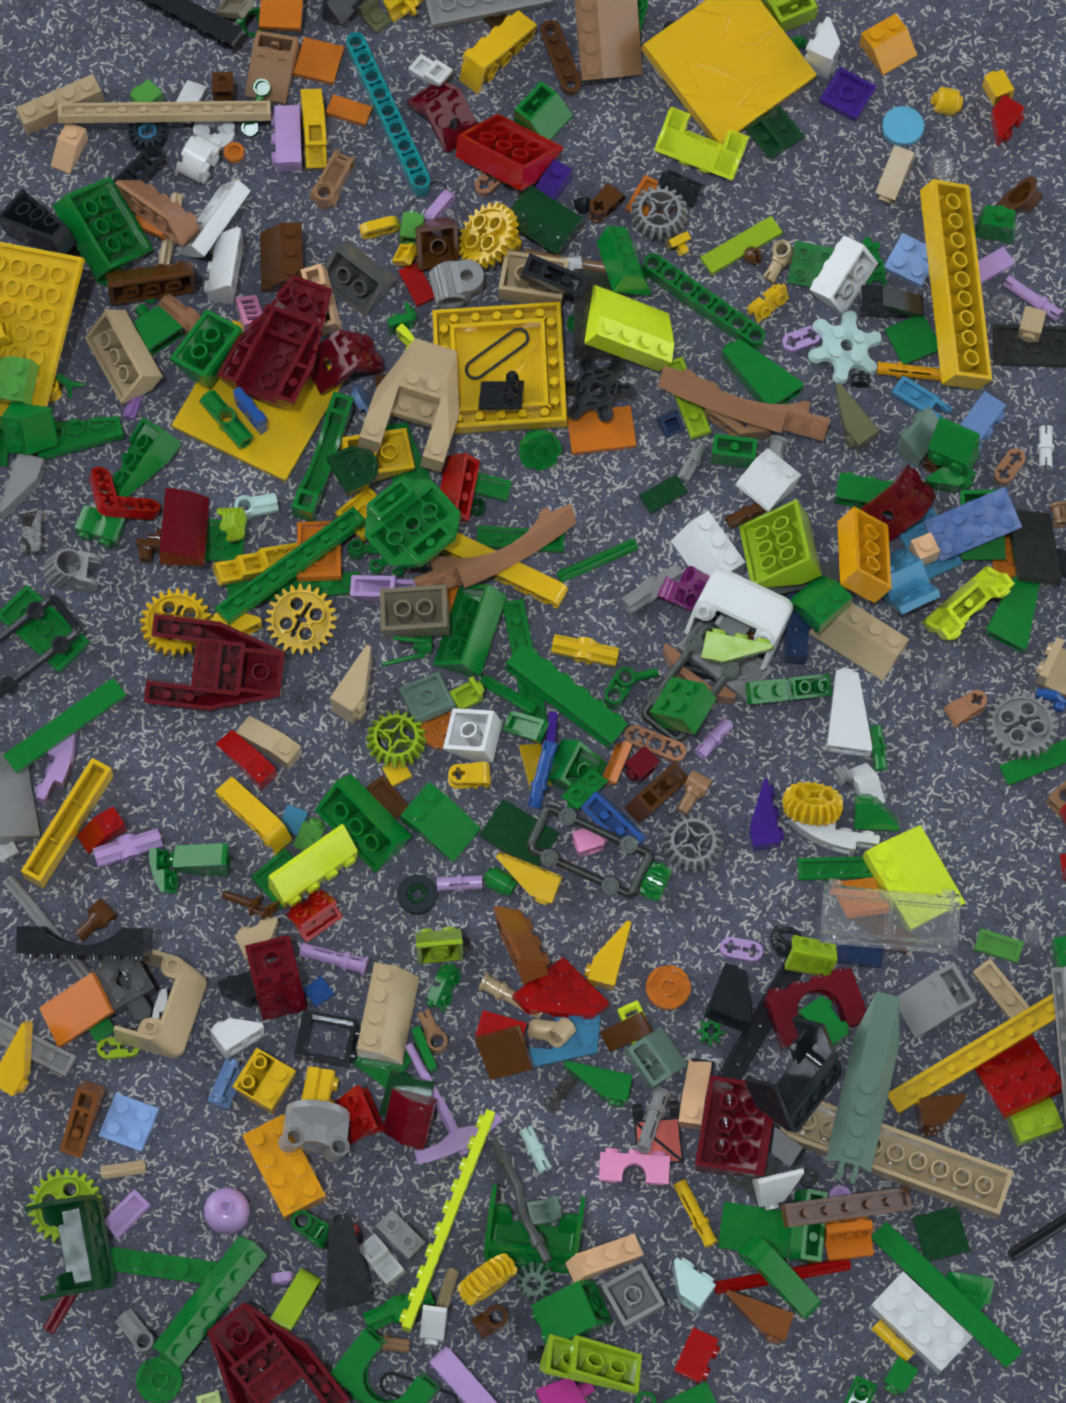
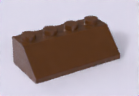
M179 260L172 264H155L152 267H134L131 270H114L110 273H105L110 306L160 299L169 293L173 297L195 293V278L191 261Z

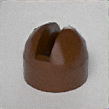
M750 246L744 251L743 257L749 264H757L762 259V253L758 248Z

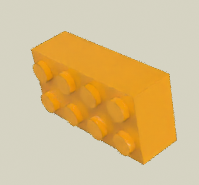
M853 507L837 521L840 585L875 603L892 589L888 525Z
M282 1114L242 1136L286 1222L291 1219L296 1211H307L327 1199L303 1150L298 1148L293 1153H285L280 1149L278 1140L283 1133L285 1115ZM288 1136L289 1141L295 1144L294 1138Z

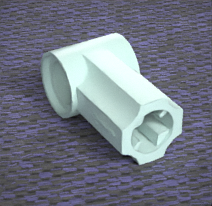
M275 493L254 497L242 495L235 501V507L247 506L250 508L245 511L247 521L252 517L279 513Z

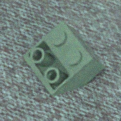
M929 406L923 412L919 410L912 420L914 423L910 427L906 426L900 434L901 439L897 443L899 446L897 454L917 468L920 467L921 462L928 455V447L939 420Z
M662 1027L627 1048L624 1053L650 1091L688 1066Z

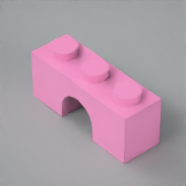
M605 1148V1152H600L599 1182L622 1183L624 1170L629 1166L636 1165L645 1172V1185L669 1186L670 1156H665L666 1152L652 1151V1155H646L637 1150L619 1153V1149Z

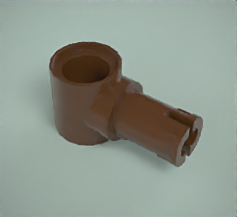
M101 898L89 908L88 919L73 933L84 942L97 928H107V924L111 920L115 921L118 914Z

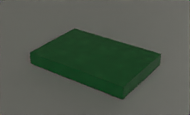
M502 799L479 834V837L508 855L539 867L542 864L540 858L532 855L527 849V842L537 819ZM545 824L536 847L543 850L551 849L560 833Z

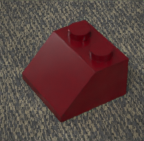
M392 1088L383 1133L402 1145L424 1150L428 1143L438 1099Z

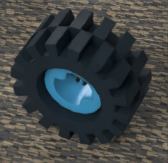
M165 122L129 123V138L132 146L136 147V150L140 151L142 149L143 152L149 146L156 145L160 147L161 145L163 147L165 145L164 141H167ZM148 129L153 131V134H148V136L142 134L143 131L147 132Z

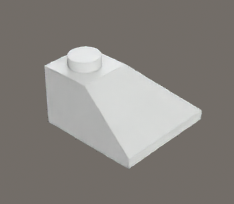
M798 1168L752 1179L758 1207L765 1206V1210L778 1208V1203L785 1201L803 1176L804 1169Z

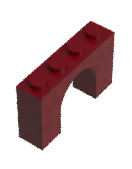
M839 967L830 971V975L823 977V974H817L810 977L808 982L802 983L799 980L790 983L787 989L781 990L780 987L767 991L768 995L762 1000L781 1051L789 1049L798 1037L792 1019L794 1016L798 1017L797 1006L800 999L808 994H821L829 998L834 1003L841 1022L845 1021L849 1029L860 1025L867 1010L851 968L844 970V967Z

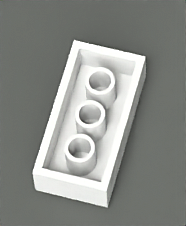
M902 1272L869 1308L873 1314L895 1332L938 1375L973 1338L905 1272Z

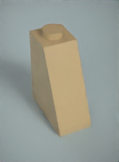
M894 145L875 192L880 195L879 200L890 203L891 200L897 201L916 158L914 152Z

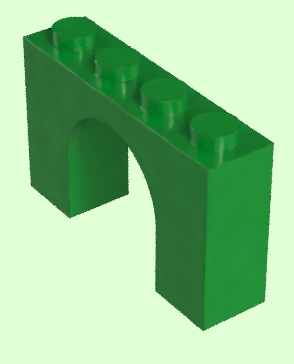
M370 1327L362 1330L330 1372L341 1388L345 1387L352 1393V1398L359 1403H430L442 1388L423 1372L415 1378L400 1398L387 1399L378 1395L370 1385L368 1372L372 1361L387 1341Z

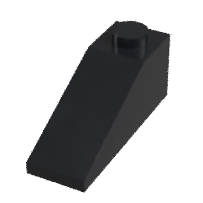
M529 253L519 279L536 286L582 298L589 281V277Z
M861 285L859 316L923 317V295L883 285Z

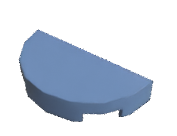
M361 382L352 386L351 390L353 392L351 396L354 397L360 411L364 409L367 413L371 400Z

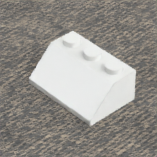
M236 227L222 232L211 247L213 259L208 262L207 273L210 276L209 280H205L204 293H207L208 301L234 304L243 252L241 228Z
M843 236L841 241L836 244L830 258L824 263L818 277L813 280L810 290L816 298L842 315L849 310L860 293L861 285H865L878 262L865 245Z
M709 511L689 522L671 540V543L688 567L694 566L709 576L718 568H724L737 575L744 571L745 561Z

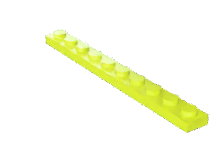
M486 1109L484 1115H479L475 1126L479 1128L476 1137L471 1136L467 1149H470L467 1158L463 1157L459 1166V1170L462 1173L459 1179H454L450 1191L453 1192L451 1201L446 1200L442 1210V1213L445 1214L442 1222H437L433 1233L436 1235L434 1244L429 1243L425 1256L428 1257L425 1266H420L416 1276L420 1280L417 1287L412 1286L408 1300L411 1303L408 1310L403 1309L399 1322L402 1323L401 1327L405 1332L411 1333L495 1119V1112Z

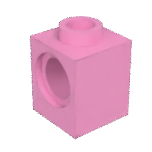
M583 828L572 832V840L578 858L604 850L607 839Z

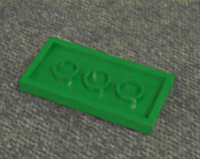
M26 585L0 610V621L6 627L10 626L26 613L29 603L33 601L41 602L43 598ZM52 606L46 608V614L42 619H32L14 634L40 656L52 647V640L60 635L66 636L72 629L62 615ZM80 633V636L71 643L68 653H57L46 663L60 674L91 643Z

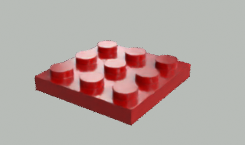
M1033 1035L974 1069L975 1074L1004 1119L1062 1093L1061 1078Z

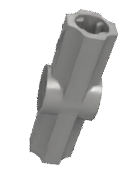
M675 564L657 576L652 575L646 578L638 588L621 598L623 606L628 613L633 615L650 603L655 604L656 600L659 599L657 594L665 577L669 576L670 579L680 582L683 571Z

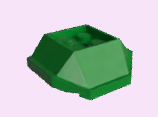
M400 477L367 503L364 536L392 569L422 567L456 540L461 513L434 482ZM418 525L417 528L410 529L411 526Z

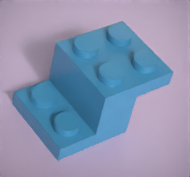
M905 548L892 552L890 555L892 589L883 596L886 604L902 615L941 597L938 588L929 583L922 559Z

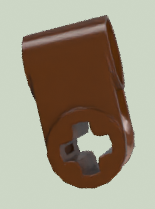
M607 183L590 201V210L588 211L590 221L598 224L605 221L613 211L617 210V205L624 202L626 195L612 184Z

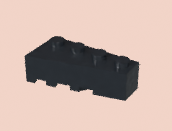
M23 188L0 213V225L6 235L46 251L62 254L68 253L76 243L66 224L53 213H50L46 207L40 205Z

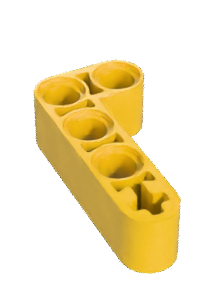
M232 776L214 791L216 796L233 813L260 836L266 847L269 846L274 851L273 854L275 856L292 841L285 825Z

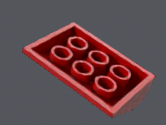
M497 113L458 134L455 157L463 160L466 164L480 169L482 172L492 175L499 181L513 186L515 189L523 190L537 181L552 161L562 152L563 146Z

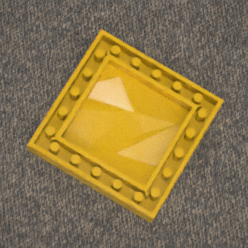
M705 0L645 42L641 48L707 137L724 144L727 132L730 129L741 132L759 116L765 115L817 76L816 72L761 0Z
M561 302L432 310L434 344L457 351L459 417L453 434L568 427ZM521 327L528 332V344L481 379L472 380L467 377L465 373L466 364L514 328ZM515 331L469 365V374L473 377L481 375L526 341L525 333L523 331ZM511 370L516 371L519 375V380H524L522 409L478 410L482 381H506V374Z

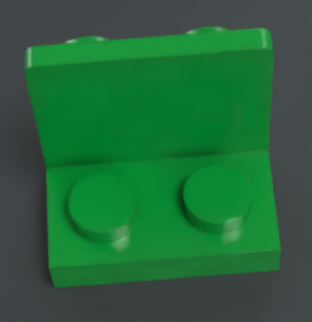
M795 241L788 283L811 287L813 280L818 277L824 263L830 258L835 248Z

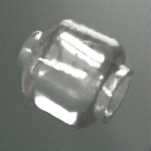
M946 152L936 153L934 158L928 161L930 180L936 179L952 182V179L956 177L955 160L953 157L947 156Z

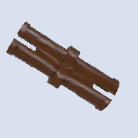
M754 503L749 506L744 505L737 512L724 518L728 527L732 529L768 511L758 503Z

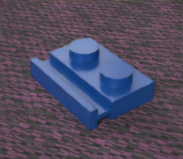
M241 387L235 389L233 396L236 406L260 435L268 431L266 424L268 420L264 413L258 410L251 397L246 395Z

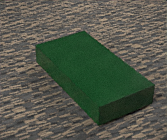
M676 474L640 494L639 498L651 515L687 495L688 491Z

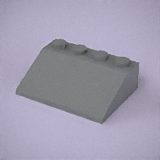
M0 753V845L41 837L29 767L16 774L3 757L5 753Z

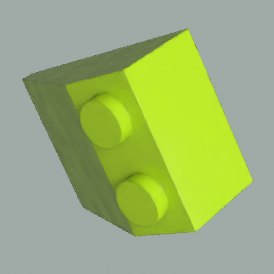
M448 926L439 931L426 928L415 933L418 964L463 960L461 929Z
M1052 1098L1006 1118L1017 1147L1059 1133L1064 1127Z

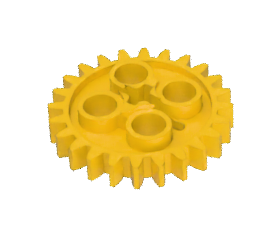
M489 202L487 207L481 205V211L475 209L474 216L468 215L470 220L469 222H463L465 228L459 230L462 236L458 237V240L461 242L458 244L462 260H473L487 269L488 264L492 267L494 266L495 260L501 262L502 255L508 256L506 250L513 249L510 244L517 241L513 236L519 233L515 229L519 226V223L516 222L517 216L514 215V211L503 203L499 204L496 202L492 204Z
M299 584L298 590H295L292 585H290V592L282 589V597L275 594L277 603H269L273 610H266V613L271 618L265 619V622L272 624L267 628V632L274 631L270 636L271 640L278 638L276 646L279 647L284 644V652L292 648V655H295L297 650H300L301 656L304 655L305 650H308L312 655V648L314 647L321 651L319 644L328 645L325 638H333V634L329 631L336 630L337 628L331 624V622L337 621V617L331 616V614L336 612V609L329 608L333 603L332 600L325 601L326 593L319 596V588L312 592L311 585H308L306 590H303L302 584ZM295 600H300L303 602V607L300 610H293L291 603ZM308 603H312V606L305 615V620L307 622H302L297 630L296 635L294 637H291L292 632L298 625V620L296 618H301L305 612ZM315 610H319L323 614L322 618L318 621L310 618L311 613ZM284 619L292 621L293 624L290 629L285 630L280 627ZM310 630L312 632L310 639L303 640L300 638L301 631Z
M179 588L176 589L174 594H172L170 589L167 590V595L160 591V598L157 599L152 596L153 604L146 603L148 611L143 610L141 612L144 618L140 619V624L143 625L140 629L141 633L145 634L143 636L144 641H149V648L156 646L155 652L157 654L163 650L164 657L169 652L172 653L173 659L176 658L177 653H180L182 658H184L186 651L193 655L192 648L196 645L195 641L168 640L169 638L151 636L154 612L165 613L164 610L166 608L172 607L175 610L168 614L178 615L179 608L183 606L184 608L179 615L186 616L189 613H193L196 615L195 618L210 620L211 613H207L209 611L208 605L202 606L204 604L203 599L201 598L196 601V593L189 596L187 589L183 594H180Z

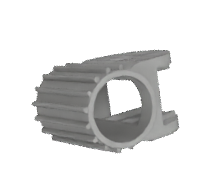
M473 260L446 261L438 264L429 272L436 305L439 307L458 308L466 303L476 301L483 293L484 272L482 267Z
M68 547L65 549L61 548L47 559L42 566L44 568L42 571L44 574L43 579H46L47 584L49 583L52 587H63L67 590L81 592L96 591L98 583L95 579L86 577L87 569L99 566L101 558L93 553L76 551ZM57 562L65 567L67 573L60 570Z

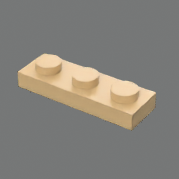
M988 959L972 972L975 979L1008 1019L1013 1018L1030 1007L991 959Z

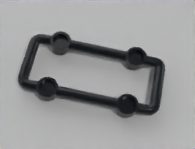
M50 595L41 602L33 601L29 603L26 613L0 633L1 644L32 619H42L46 614V608L51 604H54L72 629L66 636L60 635L52 640L51 648L13 677H3L0 680V697L4 694L13 695L16 693L18 684L57 653H68L71 643L80 636L81 627L58 596Z

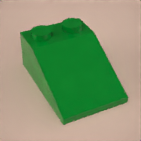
M430 782L425 785L400 815L403 825L453 863L482 829L446 794Z

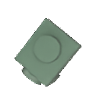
M551 1196L546 1200L526 1202V1211L534 1226L552 1224L562 1218V1206L557 1196Z

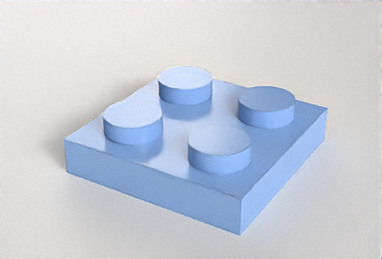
M902 233L884 265L885 271L921 288L929 275L926 244Z
M115 1093L98 1136L142 1153L159 1108Z

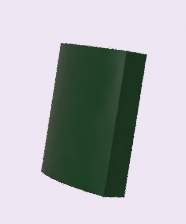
M777 105L764 117L759 116L745 127L748 134L770 160L805 138L804 134L780 105Z

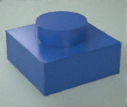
M319 976L302 989L316 1008L335 995L322 976Z

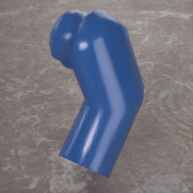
M1037 688V699L1043 697V700H1050L1054 704L1053 709L1056 712L1061 713L1065 710L1066 699L1057 690Z

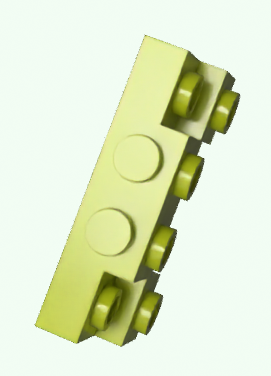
M671 107L668 110L654 151L675 158L683 165L696 166L701 172H711L733 180L750 137L730 129L727 132L724 144L686 130L691 114Z
M985 566L923 619L921 623L928 632L937 633L942 640H954L961 635V630L965 627V623L973 613L984 608L986 602L991 598L1005 597L1011 591L1009 588L1014 585V582L1007 573H1000L990 566Z

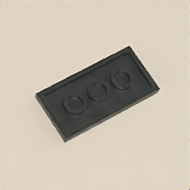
M993 324V365L1066 368V326L1043 325L1038 343H1030L1017 338L1020 325Z
M1016 510L1022 528L1011 532L1010 539L1017 580L1060 585L1062 576L1051 514Z

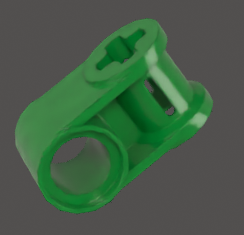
M296 1211L291 1217L293 1230L324 1251L327 1242L328 1223L316 1218L307 1211ZM298 1218H306L308 1224L303 1228L297 1227L295 1223Z

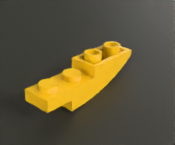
M300 89L306 170H324L327 165V141L322 89Z

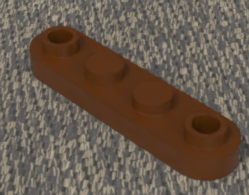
M547 20L540 26L541 39L562 92L566 95H575L581 90L580 75L559 23L554 20ZM548 31H553L554 34L549 35V34H547V32H548ZM574 84V87L570 88L567 85Z

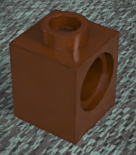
M233 72L212 73L214 101H235Z

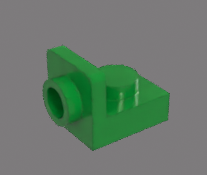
M404 302L405 314H394L387 318L389 335L396 333V328L400 324H403L408 330L414 328V321L417 320L415 309L410 308L408 302Z

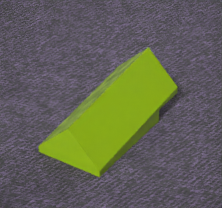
M549 1334L539 1370L544 1374L638 1394L642 1354L578 1335L569 1340Z

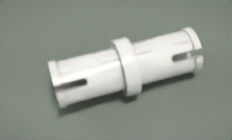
M1045 425L1039 427L1040 443L1037 445V451H1039L1040 470H1044L1045 461L1047 462V470L1053 469V427L1047 425V434H1045Z

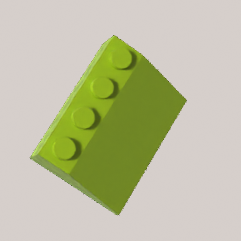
M797 499L739 526L750 581L769 588L804 584L822 575L809 516Z

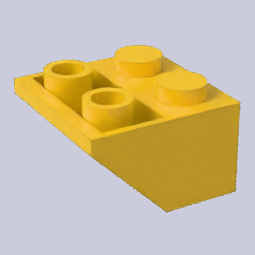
M256 1048L232 1088L251 1103L273 1115L295 1081L297 1073L296 1070Z

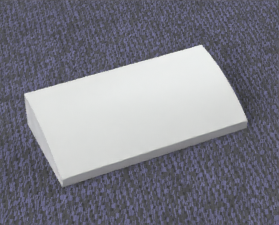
M239 180L220 185L197 218L198 221L196 223L200 231L182 247L178 245L175 251L190 257H205L251 190Z

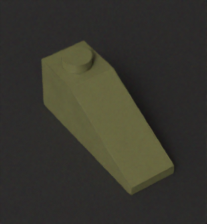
M837 383L834 395L845 437L844 441L850 449L854 448L858 452L878 438L879 429L844 387Z

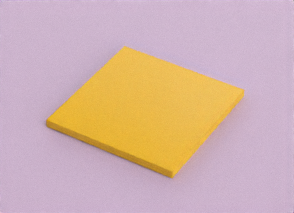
M233 320L232 323L242 328L240 322ZM326 364L327 370H330L331 366L328 364ZM310 375L294 406L277 408L251 398L258 410L262 411L268 420L266 422L268 431L262 435L258 433L236 406L233 396L235 389L219 378L210 389L196 383L171 426L185 435L286 483L325 417L333 391L339 392L345 380L328 394L320 395ZM215 390L227 406L235 411L238 419L254 436V440L248 447L239 450L230 438L219 429L218 424L199 402L206 392ZM225 417L222 419L223 422H229L231 420V418Z

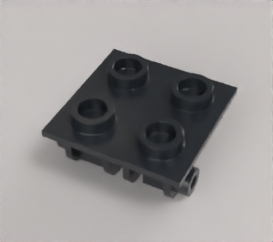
M511 370L506 374V381H482L478 410L522 409L524 380H519V375L516 371Z

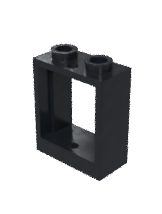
M303 1010L294 1051L295 1059L349 1069L350 1062L354 1063L356 1059L357 1049H353L355 1040H359L361 1027H358V1020ZM312 1022L350 1029L344 1059L306 1052Z

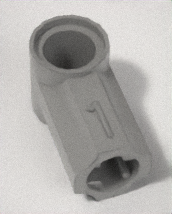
M132 1309L122 1313L115 1323L131 1341L134 1348L144 1355L154 1353L155 1350L152 1348V1345L157 1339L150 1333ZM149 1337L150 1344L146 1348H141V1340Z

